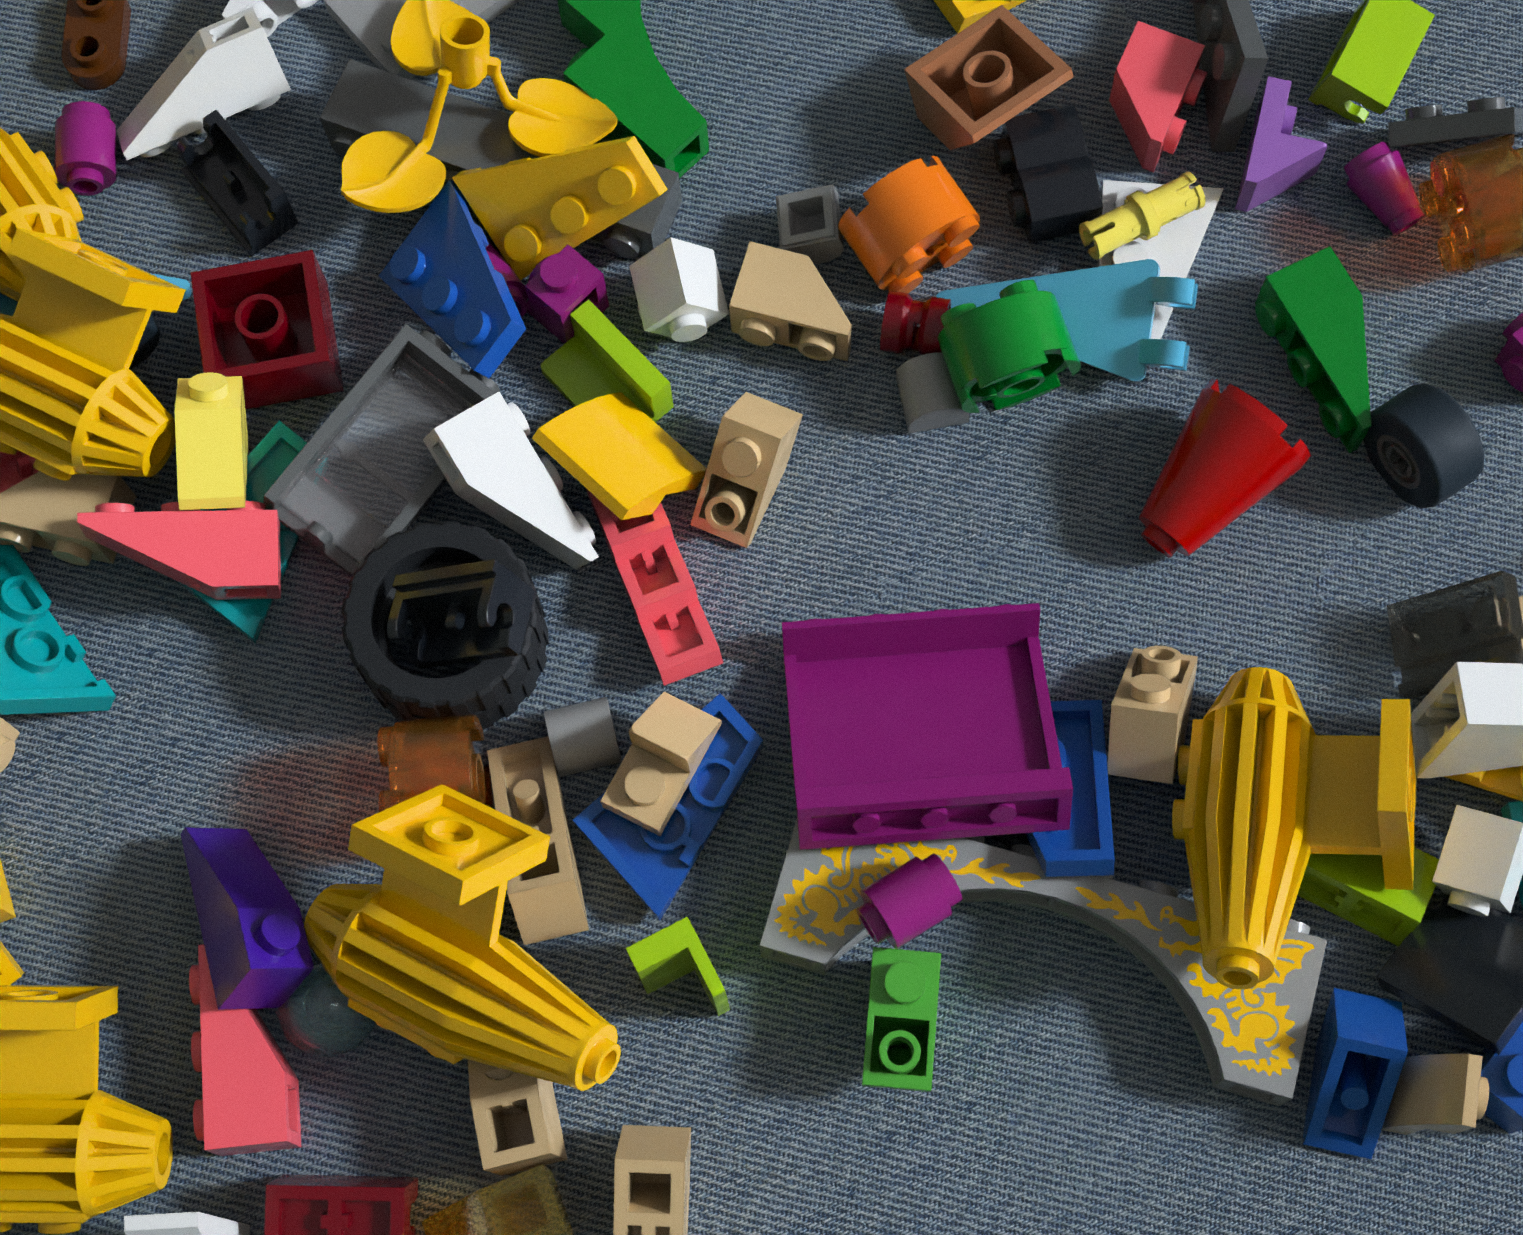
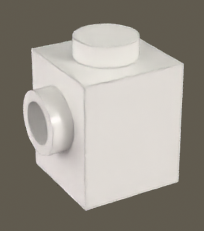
M670 237L629 266L638 302V312L642 319L644 331L671 337L677 342H689L704 336L707 333L708 327L729 315L713 249Z
M1456 805L1432 881L1444 894L1449 895L1447 904L1455 909L1481 917H1488L1490 908L1511 913L1523 875V823Z

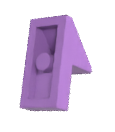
M1270 76L1267 78L1256 110L1235 210L1247 212L1309 179L1319 169L1328 147L1327 144L1291 135L1297 113V107L1287 105L1292 81Z

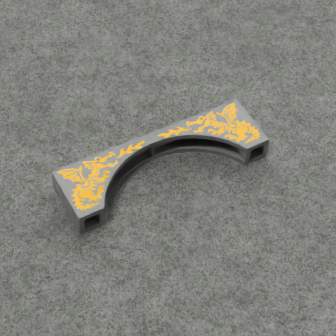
M796 820L760 942L761 957L825 975L844 954L869 936L856 912L857 908L864 905L860 890L915 856L923 860L934 853L943 861L955 879L963 897V900L959 903L994 901L1023 904L1050 910L1073 918L1100 931L1138 958L1165 985L1182 1008L1198 1038L1214 1088L1276 1106H1281L1293 1098L1327 939L1309 935L1310 927L1308 925L1290 919L1271 977L1249 989H1233L1220 984L1215 977L1211 976L1204 969L1194 902L1178 898L1179 890L1170 885L1142 880L1139 887L1113 880L1114 875L1045 877L1031 846L1012 844L1009 851L984 844L985 836L800 850Z

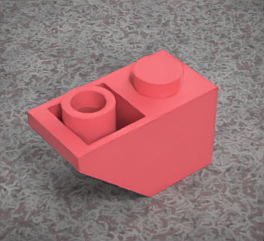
M1138 21L1116 68L1109 101L1142 168L1154 173L1163 151L1174 154L1187 120L1181 119L1178 116L1184 103L1191 106L1196 105L1208 72L1198 69L1205 45Z

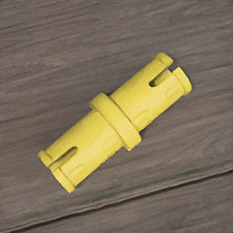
M1185 172L1180 177L1146 194L1142 191H1136L1126 196L1123 205L1091 221L1081 223L1079 225V233L1084 247L1092 242L1095 245L1088 250L1089 255L1093 259L1098 260L1105 254L1139 237L1147 241L1158 235L1161 226L1194 210L1203 208L1206 201L1201 185L1193 189L1189 188V185L1195 183L1197 178L1191 172Z

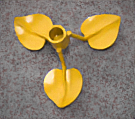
M406 0L393 25L391 51L395 61L411 74L428 76L438 72V83L422 140L417 146L408 136L395 131L371 132L356 140L347 150L342 162L341 195L347 201L367 210L382 213H401L420 208L431 202L439 194L446 179V168L440 160L426 153L433 145L450 84L460 89H471L478 86L486 76H490L503 106L507 110L514 112L508 121L510 137L523 150L539 157L559 154L567 149L595 144L615 129L618 118L598 99L594 100L574 85L556 79L536 78L527 80L520 86L516 99L510 94L502 76L501 60L490 56V28L485 20L450 0Z

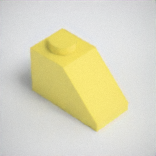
M207 372L197 374L191 378H178L174 412L179 510L245 508L249 441L242 376L225 377L219 373Z

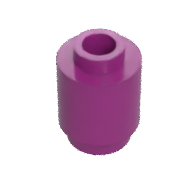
M78 101L65 105L62 108L61 116L55 122L54 172L57 181L69 187L75 194L83 196L96 195L101 193L103 189L113 185L116 181V125L110 119L109 110L94 102Z
M933 853L923 860L915 856L860 890L864 905L857 908L856 912L864 928L876 944H880L887 939L895 949H898L951 916V907L962 901L963 897L946 865Z

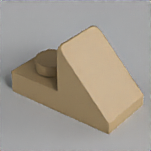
M663 692L631 726L629 735L632 745L601 799L602 807L661 836L718 732L722 721Z

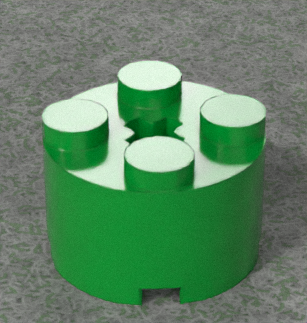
M1023 280L1013 283L1000 291V299L976 307L974 303H966L953 307L941 315L940 319L944 328L939 333L937 340L964 412L980 413L976 402L992 400L995 410L1025 403L1061 386L1057 374L1067 367L1072 376L1079 372L1081 364L1057 299L1051 292L1038 291L1034 280Z

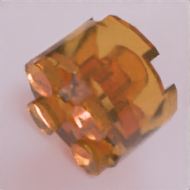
M1512 133L1437 155L1430 164V180L1419 183L1422 209L1428 218L1436 216L1444 236L1438 239L1437 247L1441 264L1448 273L1457 270L1469 273L1523 257V147L1515 150L1512 148L1515 136Z
M475 714L395 722L391 727L379 728L377 734L378 755L382 767H388L390 790H381L379 793V812L441 784L492 808L489 766L483 767L481 756L479 753L475 754L472 743L485 739L479 718Z

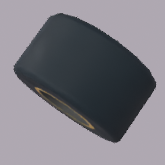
M1426 383L1410 386L1371 412V427L1363 439L1368 457L1381 477L1405 502L1419 508L1435 507L1473 482L1483 471L1485 453L1476 427L1459 403L1440 388Z

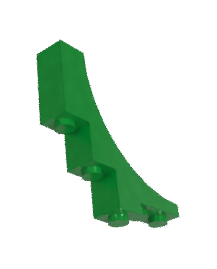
M557 0L562 25L588 47L577 52L570 60L567 69L563 72L565 82L583 90L594 100L598 99L618 118L617 125L607 135L608 138L616 140L635 136L652 164L678 172L680 179L709 152L707 121L679 93L655 56L641 16L642 0Z

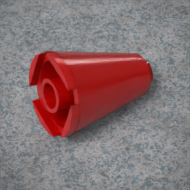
M1212 378L1205 388L1201 390L1139 515V519L1146 526L1141 536L1153 548L1168 558H1171L1176 551L1185 556L1191 555L1299 471L1311 456L1308 447L1300 438L1292 448L1280 436L1288 426L1281 418L1258 400L1231 384H1228L1220 393L1218 379Z

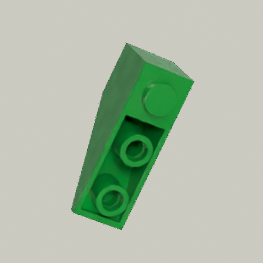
M1329 246L1266 276L1255 302V311L1258 322L1264 332L1270 337L1275 336L1286 352L1288 368L1294 380L1301 387L1307 386L1318 403L1320 419L1327 432L1334 438L1339 437L1347 451L1351 453L1358 449L1371 427L1363 297L1333 249Z

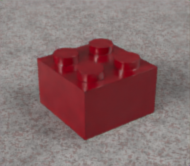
M313 250L190 272L203 372L219 373L225 377L242 376L245 410L344 391L328 283Z

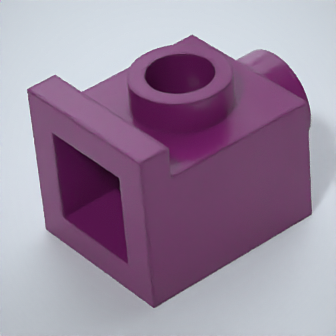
M568 244L558 254L550 255L540 261L531 272L528 283L525 285L529 299L526 302V312L564 344L575 336L570 312L583 300L586 302L589 299L602 313L609 307L603 273Z

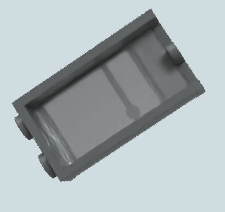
M405 324L264 494L263 503L266 505V510H277L281 524L351 577L354 571H358L364 562L363 558L373 548L377 549L387 541L386 538L396 532L407 531L446 483L447 479L423 439L437 426L500 392L498 385L491 378H487L473 369H470L468 372L449 357L451 355L450 349L437 336L426 330L418 333L407 324Z

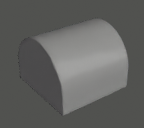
M834 184L776 196L780 249L807 255L813 264L829 262L841 255L844 248L843 237L838 229V223L841 219L838 191Z
M942 353L920 355L904 362L898 367L896 380L908 434L969 423V413L962 410Z
M607 697L544 711L548 737L560 777L622 762Z

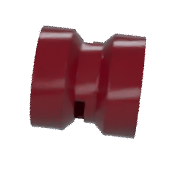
M889 291L882 321L880 351L900 353L907 348L918 350L921 355L942 353L937 340L939 333L944 328L940 317L951 309V299L931 297L926 302L913 300L909 293Z

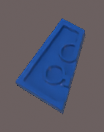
M449 179L399 249L394 253L379 274V277L474 371L490 378L525 332L526 327L503 275L494 269L486 251L489 243L483 229L474 223L468 210L469 203L456 183Z
M721 693L701 710L720 719L722 724L661 836L603 808L601 799L604 793L573 819L577 829L659 921L662 919L764 747L763 739Z
M1102 700L1050 701L1062 768L1069 767L1073 786L1070 829L1025 834L1045 877L1114 875L1115 857Z

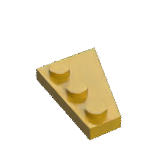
M635 136L567 149L563 153L534 159L528 157L514 160L505 165L465 170L452 177L496 247L520 280L530 275L540 261L550 255L558 254L567 244L575 248L668 190Z

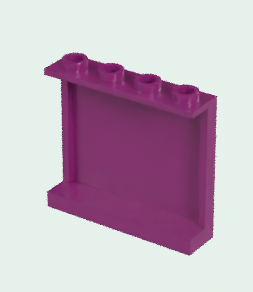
M1039 603L1003 604L992 607L952 610L938 609L925 612L873 614L858 617L782 622L784 668L800 850L1070 829L1073 786L1069 767L1062 768L1039 640Z

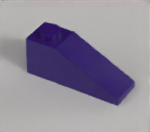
M185 827L180 835L218 1010L281 1008L314 969L299 906L247 829Z

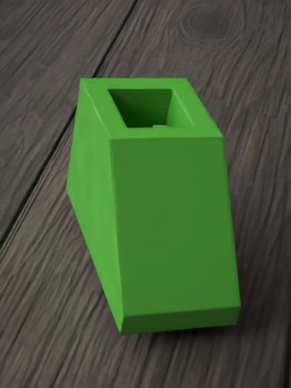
M873 947L862 1086L931 1093L941 953Z

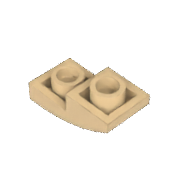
M1431 1054L1406 1057L1382 1130L1404 1135L1424 1129L1456 1134L1476 1128V1120L1483 1118L1489 1100L1488 1079L1481 1077L1483 1056L1473 1054Z

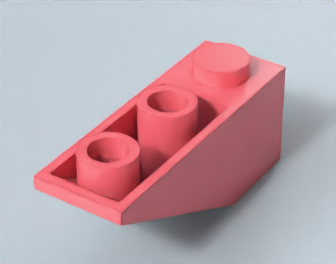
M246 501L245 508L200 511L179 510L178 502H169L161 505V511L135 512L133 505L125 503H102L95 506V512L77 513V523L86 538L216 600L281 598L279 516L277 510H266L264 503Z
M204 944L198 945L199 964L192 965L189 973V988L192 1002L194 1005H200L201 1031L194 1032L191 1039L193 1067L197 1073L202 1072L203 1099L195 1100L193 1107V1126L197 1140L204 1141L205 1151L219 1156L301 1148L299 1080L257 1009L218 1010Z

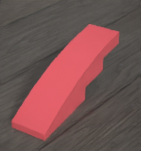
M586 489L663 685H668L723 664L720 648L700 605L695 585L675 542L671 524L662 504L660 503L651 515L620 520Z

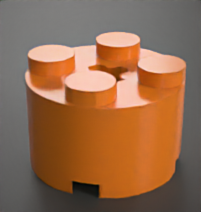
M931 156L929 167L919 158L904 164L880 179L863 193L869 205L857 216L849 207L838 223L840 233L879 289L910 293L923 281L922 271L938 261L944 268L950 267L963 259L973 249V245L968 238L979 229L980 216L937 156Z

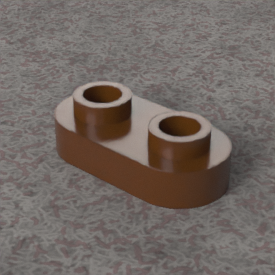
M67 0L61 57L70 77L78 86L87 90H101L116 83L123 75L126 67L131 8L127 0H102L96 5L92 4L100 0ZM90 49L97 50L93 55L83 56Z

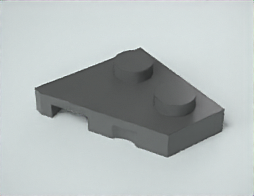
M1505 97L1467 101L1468 113L1443 116L1442 105L1405 109L1404 121L1388 122L1390 147L1457 142L1502 135H1523V108H1506Z

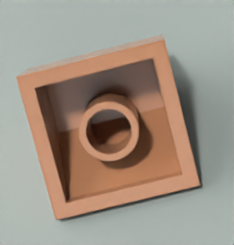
M1000 5L904 69L917 118L949 150L974 144L1073 78L1072 68L1003 5Z

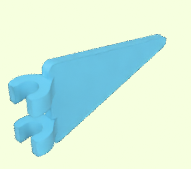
M1145 259L940 291L936 297L951 299V308L966 303H974L976 307L1000 299V291L1013 283L1023 280H1034L1038 291H1048L1055 295L1080 362L1130 381L1140 382L1145 378L1147 366L1187 371L1190 346L1186 345L1187 343L1184 341L1151 339L1155 305L1195 310L1198 284H1195V279L1159 277V264L1153 259Z

